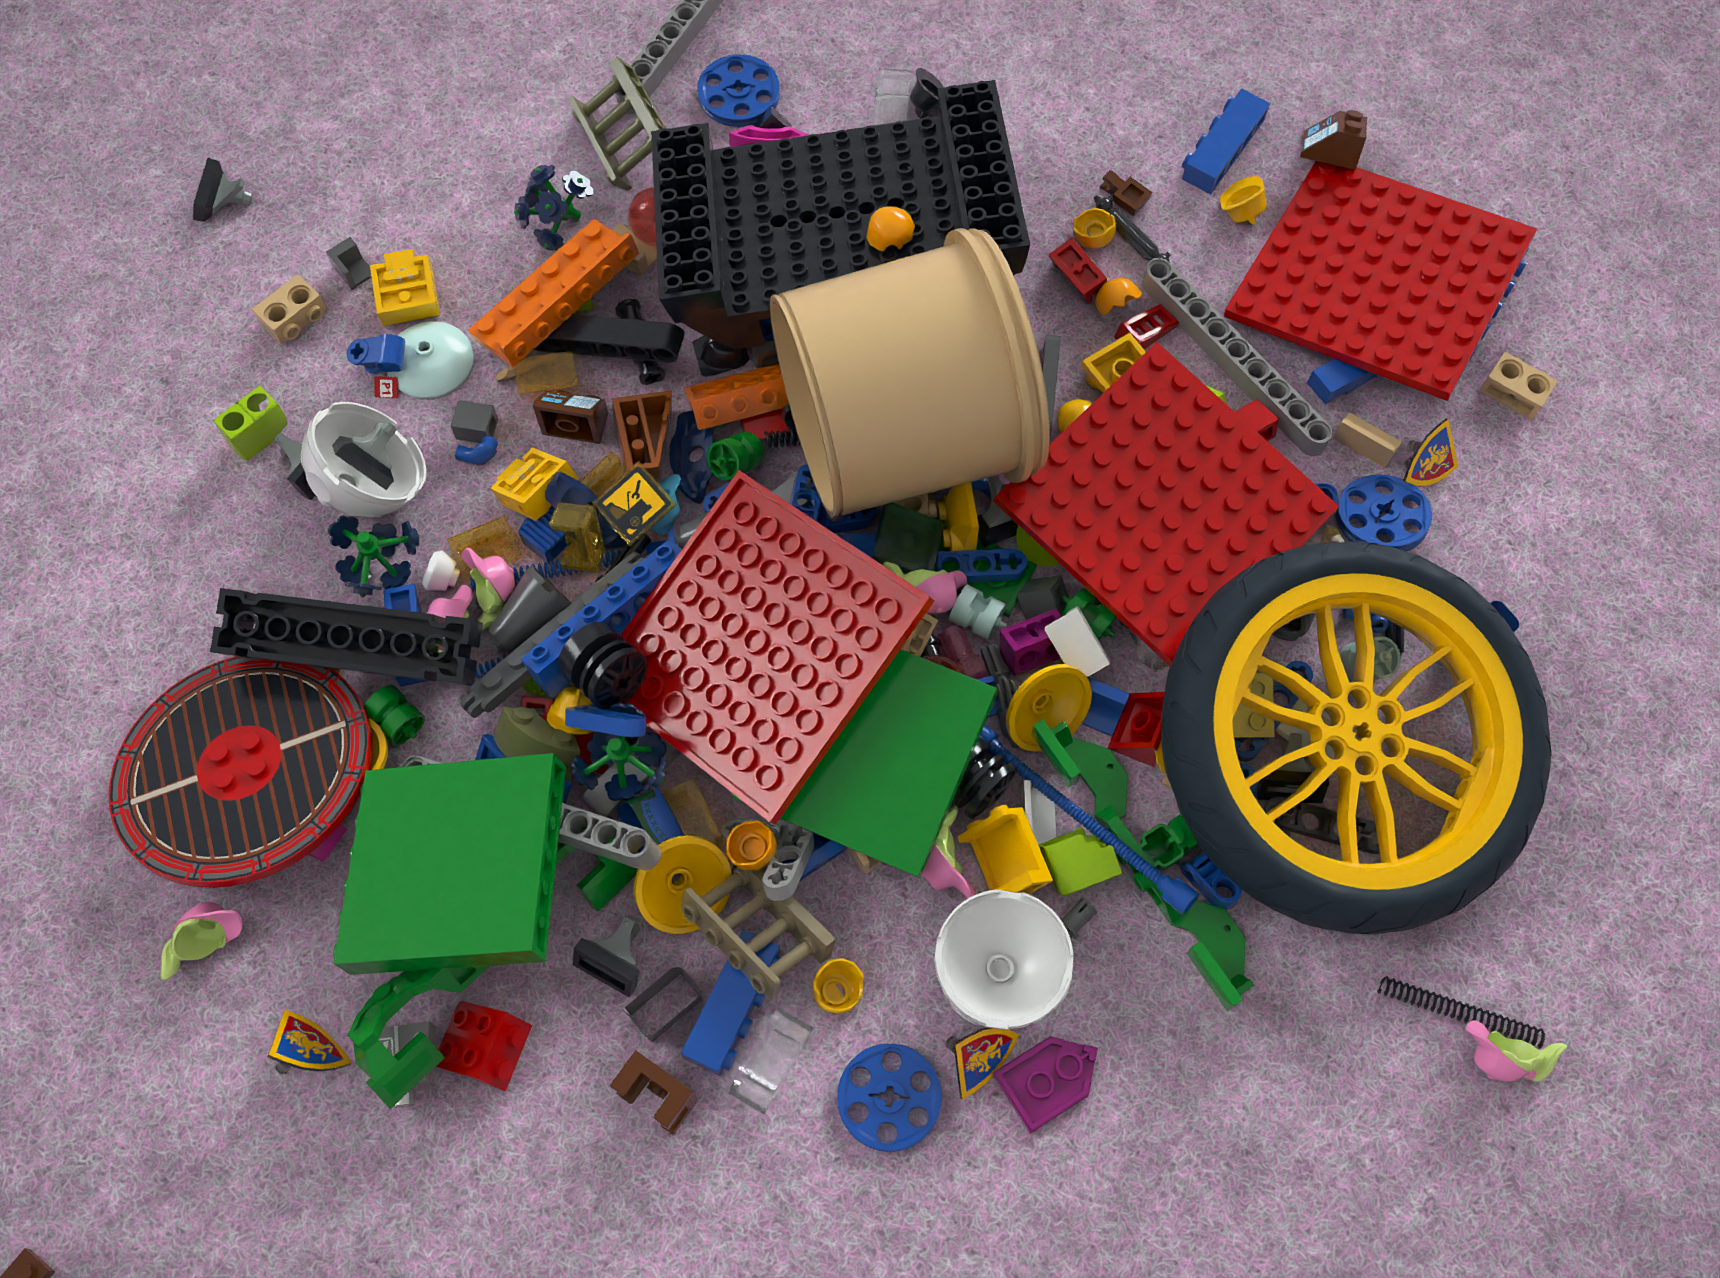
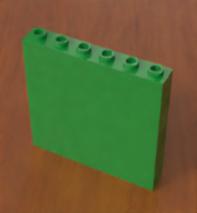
M900 649L780 819L921 879L998 695L997 688ZM733 794L732 798L744 803L741 799H739L737 796Z
M554 753L366 770L364 783L360 788L361 802L359 814L355 818L356 832L354 844L350 849L351 862L349 874L344 883L345 897L343 909L339 914L340 927L337 943L333 949V964L350 975L546 962L566 766Z

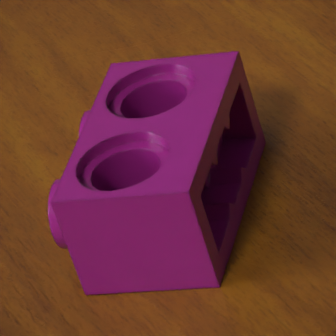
M1056 608L1000 630V653L1003 661L1014 676L1061 658L1044 630L1045 626L1062 617Z

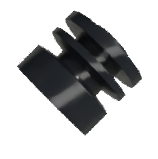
M592 622L581 627L564 644L558 659L560 674L574 687L581 690L585 697L589 698L595 706L602 710L610 709L611 705L615 703L623 704L632 697L641 686L648 666L646 657L605 622Z
M981 735L958 789L961 792L955 801V805L958 808L968 804L964 814L970 819H974L984 810L993 806L1005 793L1017 772V768L1012 763L1002 767L1005 761V757L1002 754L993 757L989 761L986 760L992 745Z

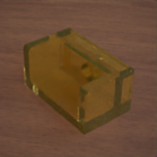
M558 502L550 521V527L552 530L564 532L567 548L561 560L562 568L597 572L605 552V546L595 506Z
M505 515L447 538L465 581L470 580V571L472 570L462 558V552L466 548H471L482 559L499 556L507 564L523 558Z
M695 778L662 792L684 835L702 837L716 846L723 844L721 835Z

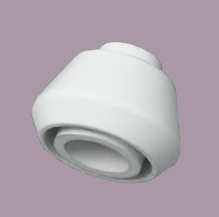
M444 551L434 552L429 561L422 585L428 591H446L448 586L454 587L460 570L455 568L457 562Z

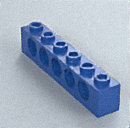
M667 540L524 655L520 660L534 682L552 698L571 683L560 674L558 669V659L564 644L581 627L592 622H605L621 635L682 549L670 540Z

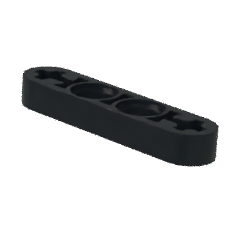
M1271 798L1265 804L1264 812H1269L1270 809H1273L1287 798ZM1300 802L1285 812L1292 814L1294 809H1298L1295 825L1290 823L1293 817L1283 815L1280 820L1275 819L1274 821L1280 829L1340 845L1339 837L1334 832V824L1337 823L1336 811ZM1306 813L1315 815L1319 821L1318 828L1313 830L1306 828L1301 821L1302 815ZM1356 817L1357 835L1359 833V826L1363 827L1360 832L1361 834L1371 835L1376 831L1375 822ZM1362 836L1359 842H1357V849L1359 851L1370 854L1380 853L1379 845H1372V839Z

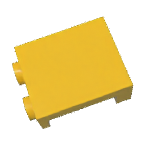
M1007 805L998 806L989 811L990 816L988 818L971 822L966 826L967 831L957 836L959 843H971L990 890L1000 889V891L1031 894L1053 881L1023 807L1008 808Z

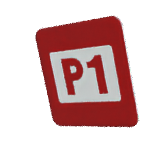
M375 376V397L398 398V378Z

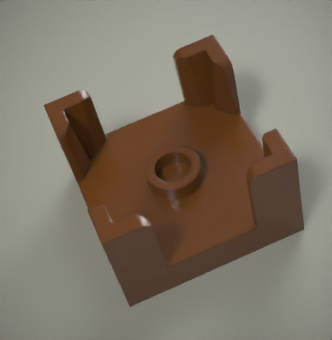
M635 1050L610 1084V1087L617 1091L616 1094L629 1104L634 1103L648 1082L649 1084L646 1088L663 1100L667 1095V1098L654 1114V1119L661 1124L663 1129L674 1136L698 1102V1099L692 1090Z

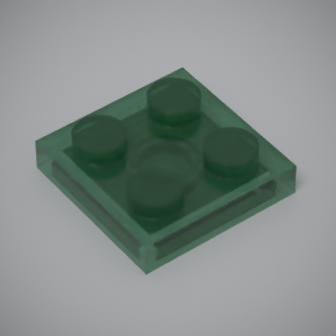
M894 502L884 504L871 558L882 565L885 562L894 563L906 574L918 569L933 571L945 523Z

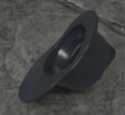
M917 68V82L910 94V100L916 107L915 113L919 119L927 116H940L938 88H943V85L929 71Z
M706 336L692 341L701 376L704 377L715 376L738 369L746 365L750 360L747 348L733 349Z

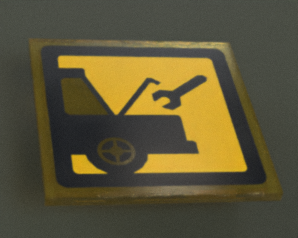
M639 461L592 502L630 547L677 505Z

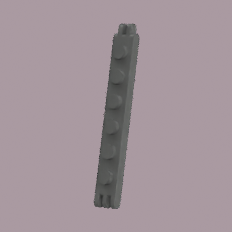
M632 552L470 686L467 690L468 695L462 699L460 706L473 718L478 717L484 711L487 713L492 712L532 678L520 659L645 558L638 552Z

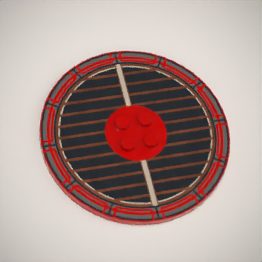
M231 657L188 675L160 695L143 712L125 737L118 751L110 777L108 797L112 823L119 839L125 848L152 873L166 880L187 886L205 888L236 886L266 878L286 869L303 859L328 839L350 813L360 796V788L364 783L365 772L370 769L373 750L371 725L364 705L351 685L339 673L330 668L256 658Z

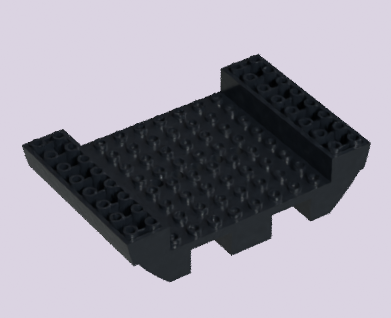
M979 81L938 88L940 116L794 138H783L721 149H714L708 123L651 131L659 300L675 324L683 323L696 332L733 349L764 345L762 320L771 318L770 298L772 295H779L786 291L944 247L948 232L958 228L966 230L977 229L988 233L1002 251L1013 276L1022 273L1030 249V241L996 81ZM883 207L901 208L910 214L914 222L915 228L912 240L904 244L901 249H898L895 245H890L883 252L871 246L866 238L872 214Z

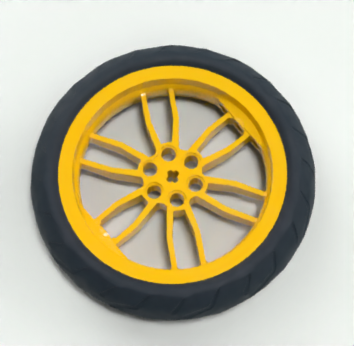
M1362 541L1316 543L1286 550L1262 559L1243 570L1214 593L1187 629L1168 671L1161 712V745L1165 771L1179 811L1196 842L1212 863L1252 898L1276 912L1312 927L1352 934H1382L1414 929L1456 913L1493 886L1513 865L1528 842L1545 800L1552 753L1548 710L1542 688L1527 652L1501 614L1470 584L1419 555L1387 545ZM1332 609L1353 610L1356 660L1352 683L1347 678L1337 650ZM1370 613L1383 617L1406 629L1433 652L1401 673L1379 696L1373 691L1375 646ZM1307 614H1316L1319 657L1330 697L1298 673L1262 656L1270 636L1288 622ZM1437 660H1440L1456 685L1425 705L1404 711L1400 702L1397 701V697L1419 673ZM1256 671H1261L1287 687L1309 706L1307 712L1304 713L1280 707L1250 693L1251 689L1248 686L1252 682ZM1348 694H1351L1356 699V708L1349 704ZM1458 694H1461L1472 733L1473 756L1470 763L1444 749L1405 737L1402 733V724L1441 707ZM1239 703L1269 719L1308 731L1311 739L1310 744L1270 761L1245 778L1238 761L1233 735V716ZM1378 709L1382 710L1386 716L1385 724L1377 716ZM1322 711L1329 714L1331 718L1330 726L1323 722L1321 717ZM1382 742L1388 745L1390 750L1389 756L1383 754L1381 750ZM1326 744L1330 745L1334 750L1335 756L1333 759L1326 755ZM1307 756L1315 770L1294 794L1265 813L1250 790L1251 785L1284 764ZM1406 756L1429 760L1459 774V778L1462 781L1459 783L1454 796L1451 797L1430 785L1404 762ZM1356 759L1363 764V774L1358 773L1355 768ZM1382 771L1413 794L1449 811L1437 838L1420 850L1399 859L1396 852L1394 814ZM1333 772L1339 776L1337 825L1342 861L1325 857L1303 847L1292 840L1274 823L1277 817L1309 797ZM1360 785H1363L1374 816L1381 863L1361 864L1358 861L1355 816Z

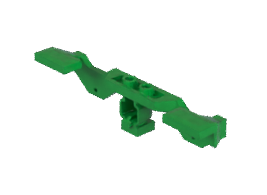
M1043 719L1033 725L1031 736L1068 788L1077 783L1079 777H1081L1095 796L1094 818L1096 821L1108 829L1109 832H1112V835L1122 840V843L1132 848V851L1142 856L1146 862L1148 861L1149 864L1156 867V870H1167L1179 862L1183 855L1186 856L1196 849L1198 843L1181 814L1170 820L1167 826L1165 824H1158L1144 833L1140 839V844H1138L1121 821L1126 814L1128 774L1110 749L1073 738L1065 721L1051 730ZM1115 851L1119 862L1122 865L1128 864L1134 875L1132 878L1141 892H1148L1170 925L1193 933L1198 943L1193 945L1186 954L1226 1011L1238 1005L1243 1000L1240 995L1255 985L1244 976L1245 936L1228 912L1223 908L1196 900L1194 905L1184 915L1180 914L1161 898L1163 893L1157 889L1158 886L1153 881H1150V878H1146L1143 873L1136 870V867H1133V864L1130 865L1126 859H1123V856L1120 857Z
M587 827L583 828L580 833L584 832ZM612 837L608 843H611L615 838ZM558 842L556 864L568 853L578 848ZM594 854L600 863L576 887L590 906L599 911L636 876L637 868ZM489 966L403 971L400 975L393 977L387 983L376 988L363 1009L357 1013L347 1035L353 1042L355 1063L370 1077L366 1084L389 1109L395 1106L445 1057L421 1031L393 1056L379 1041L386 1022L414 996L432 989L462 993Z

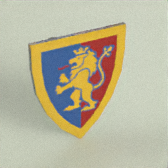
M1448 418L1444 419L1430 431L1422 442L1411 440L1408 443V451L1414 454L1404 461L1407 471L1403 481L1415 486H1428L1446 478L1459 467Z
M284 1009L267 1056L278 1061L275 1066L278 1073L286 1074L291 1067L310 1071H331L351 1065V1061L345 1051L328 1032L309 1019Z
M982 1028L960 1040L955 1036L947 1039L946 1048L955 1053L960 1099L964 1100L993 1077L992 1073L999 1069L1010 1055L1019 1037L1018 1033L1010 1029Z

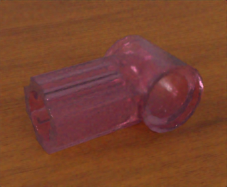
M953 625L937 634V638L941 642V649L949 664V669L976 680L988 677L985 664L979 654L975 655L963 626Z

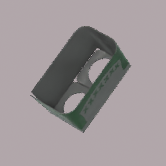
M673 967L625 1007L627 1012H624L642 1034L653 1042L701 1002L702 997L698 986L682 968ZM681 974L698 994V997L655 1034L646 1035L631 1015Z

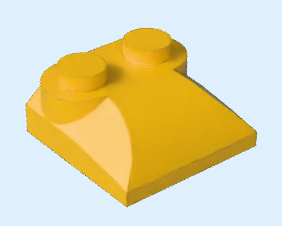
M1128 333L1083 360L1081 368L1085 371L1087 383L1104 393L1146 351L1131 333Z
M971 482L953 486L948 495H943L942 502H937L939 520H945L946 529H942L944 548L949 547L950 551L976 550L979 524Z

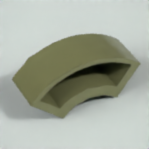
M502 707L494 740L503 754L507 757L554 753L566 766L565 781L571 782L573 776L571 763L574 761L573 758L577 755L579 756L581 752L575 735L553 728L538 715L534 708Z

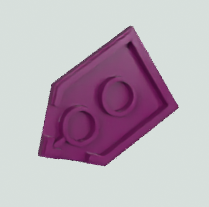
M1049 1036L992 1073L1030 1134L1089 1096L1098 1047L1081 1045Z

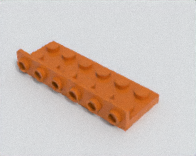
M592 219L467 331L471 338L513 368L639 255L632 235L626 232L620 236L596 219Z
M779 363L684 387L686 399L693 410L699 430L782 409L789 404Z

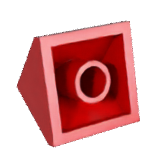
M1165 692L1129 693L1107 748L1155 767V751H1158L1161 743V712Z

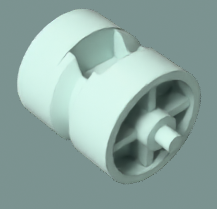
M967 584L956 598L949 621L962 628L971 626L972 633L989 640L995 629H998V627L1004 629L1007 624L1002 622V616L1007 604L991 596L985 599L983 598V592Z
M1383 636L1373 638L1375 646L1373 679L1391 677L1400 666L1401 657L1399 649L1391 639ZM1355 642L1345 645L1339 654L1347 678L1352 682L1356 660Z

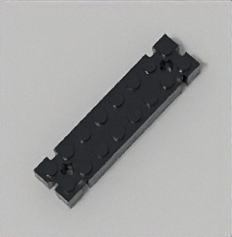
M220 588L216 614L224 616L222 627L214 626L210 648L212 653L434 682L440 681L465 686H472L474 684L477 661L470 659L471 647H480L482 622L470 618L454 616L443 618L429 613L258 592L254 594L247 591ZM444 646V651L438 653V648Z

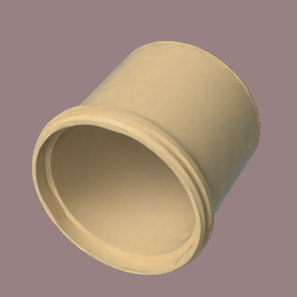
M964 228L951 230L945 238L944 247L771 296V323L789 406L811 477L821 502L831 518L1003 474L1013 483H1019L1027 480L1030 475L1038 473L1046 464L1050 442L1049 413L1037 345L1024 301L1008 262L997 243L985 231L977 229L966 230Z

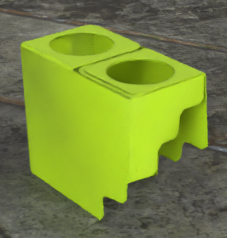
M260 385L213 420L229 447L243 460L251 459L274 442V438L279 433H282L281 431L288 424L286 415L279 404ZM268 397V406L260 411L259 404Z
M1082 827L1039 844L1053 879L1052 884L1055 892L1061 896L1072 894L1122 874L1113 846H1107L1096 835L1086 836L1085 830Z

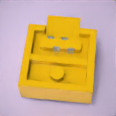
M413 249L384 254L385 263L370 265L376 310L382 326L441 315L433 267L428 254L415 256Z
M532 447L522 457L524 461L516 458L496 478L497 482L490 489L503 506L537 521L552 506L545 498V491L556 473H565L576 480L579 478L567 461Z

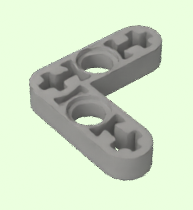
M732 819L725 822L720 830L724 846L726 847V840L734 827L746 821L756 820ZM759 820L773 831L777 843L776 855L770 860L763 876L765 894L770 900L782 901L791 897L799 884L814 849V836L812 832L789 822H777L774 825L768 821ZM796 859L793 863L782 864L785 860Z

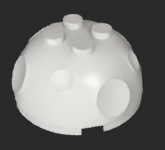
M352 402L332 403L329 408L319 411L310 421L302 442L301 463L307 482L322 505L332 507L344 513L345 516L382 518L384 515L395 512L405 506L422 488L426 479V464L420 448L412 437L407 441L398 431L391 436L386 444V455L392 465L391 472L394 482L387 490L383 489L336 456L332 445L339 436L349 438L352 436L365 437L372 432L378 422L384 424L388 421L396 426L397 422L384 413L366 405Z
M997 889L976 894L962 902L952 911L938 935L934 962L938 981L954 1011L974 1025L1008 1030L1022 1028L1040 1021L1061 1004L1068 993L1072 979L1073 948L1063 922L1045 903L1023 892L1015 893Z

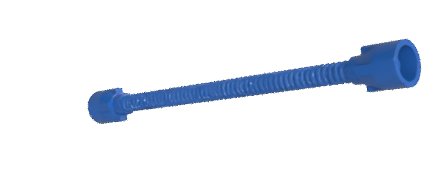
M985 724L981 736L992 745L990 755L997 756L1002 754L1005 757L1004 763H1012L1017 768L1016 773L1019 776H1022L1025 780H1030L1031 785L1035 789L1041 791L1052 802L1054 801V804H1057L1068 815L1070 814V817H1073L1090 833L1096 835L1100 841L1103 840V843H1106L1107 846H1113L1114 851L1120 857L1123 856V859H1126L1130 865L1133 864L1136 870H1139L1140 873H1143L1146 878H1150V881H1153L1158 886L1157 889L1163 893L1161 898L1180 914L1184 915L1194 905L1200 895L1197 891L1179 877L1173 880L1170 876L1163 875L1162 872L1156 870V867H1153L1148 861L1146 862L1142 856L1132 851V848L1122 843V840L1112 835V832H1109L1102 824L1096 822L1092 816L1089 817V814H1086L1083 809L1076 806L1073 801H1070L1065 795L1063 796V793H1060L1059 790L1050 785V783H1047L1034 770H1031L1030 767L1028 768V765H1025L1019 758L1012 755L1009 750H1006L1002 743L997 740L999 734Z

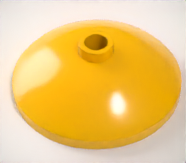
M1067 664L1052 665L1028 677L1014 693L1007 710L1006 729L1012 741L1024 750L1032 752L1042 751L1031 736L1033 725L1042 719L1050 730L1065 721L1069 726L1072 736L1084 721L1091 705L1092 689L1088 678L1079 669Z
M678 836L658 845L661 849L660 861L652 869H638L634 881L635 903L641 915L654 928L670 934H686L700 929L695 923L689 922L682 912V898L686 889L690 887L699 897H702L732 876L731 867L726 856L715 844L698 836ZM680 873V878L672 882V877ZM730 893L710 907L717 915L725 907Z

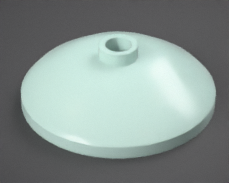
M436 321L422 322L408 327L397 335L406 341L403 368L399 372L386 373L388 377L398 378V390L419 399L438 398L453 392L468 378L474 362L473 349L466 335L455 326Z

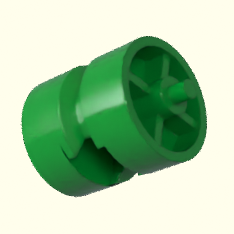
M746 431L713 443L707 452V462L710 470L716 477L722 480L733 479L738 470L743 473L758 468L764 459V449L761 441L753 433Z
M1083 587L1074 597L1069 598L1066 595L1063 597L1062 601L1066 603V608L1061 616L1066 615L1069 610L1079 606L1098 640L1106 635L1113 638L1116 633L1111 630V625L1117 617L1103 604H1097V598Z
M387 685L373 692L364 705L368 718L381 726V730L386 738L394 746L402 745L410 738H416L417 732L425 722V716L414 705H407L404 694L394 685Z

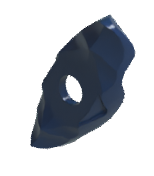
M693 410L682 412L677 417L676 431L670 443V464L673 473L681 478L678 486L680 491L693 502L701 504L705 498L712 476V471L707 462V452L714 443V434L712 427L702 430L698 429ZM697 448H702L704 453L701 459L695 462L690 461L691 452Z
M557 472L547 486L545 498L556 509L564 527L575 537L595 546L598 550L622 549L628 539L598 505L600 499L580 481L565 473ZM586 503L595 510L593 520L587 519L584 514Z

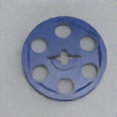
M737 54L719 58L704 69L698 80V98L703 111L714 121L727 126L744 127L754 125L770 106L774 109L777 107L780 98L779 79L774 69L765 61L750 55ZM740 66L743 70L738 73H732L729 71V68ZM758 74H764L768 76V78L764 81H757L754 79V77ZM711 79H718L721 81V83L717 86H710L707 84V82ZM741 87L742 92H736V88ZM762 95L769 96L771 100L762 103L759 102L757 98ZM717 100L724 103L719 108L710 106L711 102ZM746 109L749 113L745 116H738L735 114V111Z
M1368 475L1354 480L1343 490L1338 502L1339 507L1336 509V520L1342 533L1351 542L1362 541L1382 544L1407 552L1417 547L1425 539L1432 522L1431 505L1419 488L1405 482L1406 480L1391 475ZM1383 486L1388 488L1391 493L1386 495L1380 494L1375 488ZM1359 496L1365 502L1355 504L1349 500V497ZM1403 501H1413L1418 505V508H1407L1403 505ZM1390 506L1388 514L1382 516L1379 522L1377 523L1379 515L1383 514V512H1386L1388 510V507ZM1354 519L1360 520L1365 526L1363 528H1355L1350 525L1349 521ZM1406 524L1415 525L1418 527L1419 532H1408L1403 526ZM1386 534L1393 541L1389 543L1381 542L1376 535Z
M886 1043L863 1050L849 1062L840 1078L837 1102L841 1119L849 1133L856 1140L878 1151L895 1152L916 1145L929 1134L940 1113L942 1093L938 1076L925 1057L907 1046ZM893 1052L900 1056L902 1065L897 1071L890 1072L882 1066V1058L887 1053ZM865 1068L869 1071L871 1080L867 1086L857 1087L852 1083L850 1076L855 1069ZM918 1072L927 1074L930 1078V1087L923 1092L914 1090L910 1083L912 1075ZM890 1087L893 1088L895 1095L910 1098V1100L899 1099V1101H893L892 1107L885 1106V1100L879 1099V1097H869V1095L884 1094L886 1089ZM855 1103H862L868 1109V1117L861 1123L851 1121L848 1116V1109ZM914 1108H922L928 1114V1122L921 1128L912 1126L908 1120V1114ZM883 1123H890L897 1130V1138L891 1143H883L877 1137V1129Z

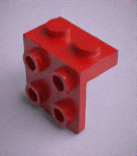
M461 1001L456 1006L438 1048L445 1058L436 1067L476 1079L491 1087L506 1091L532 1025L505 1011Z

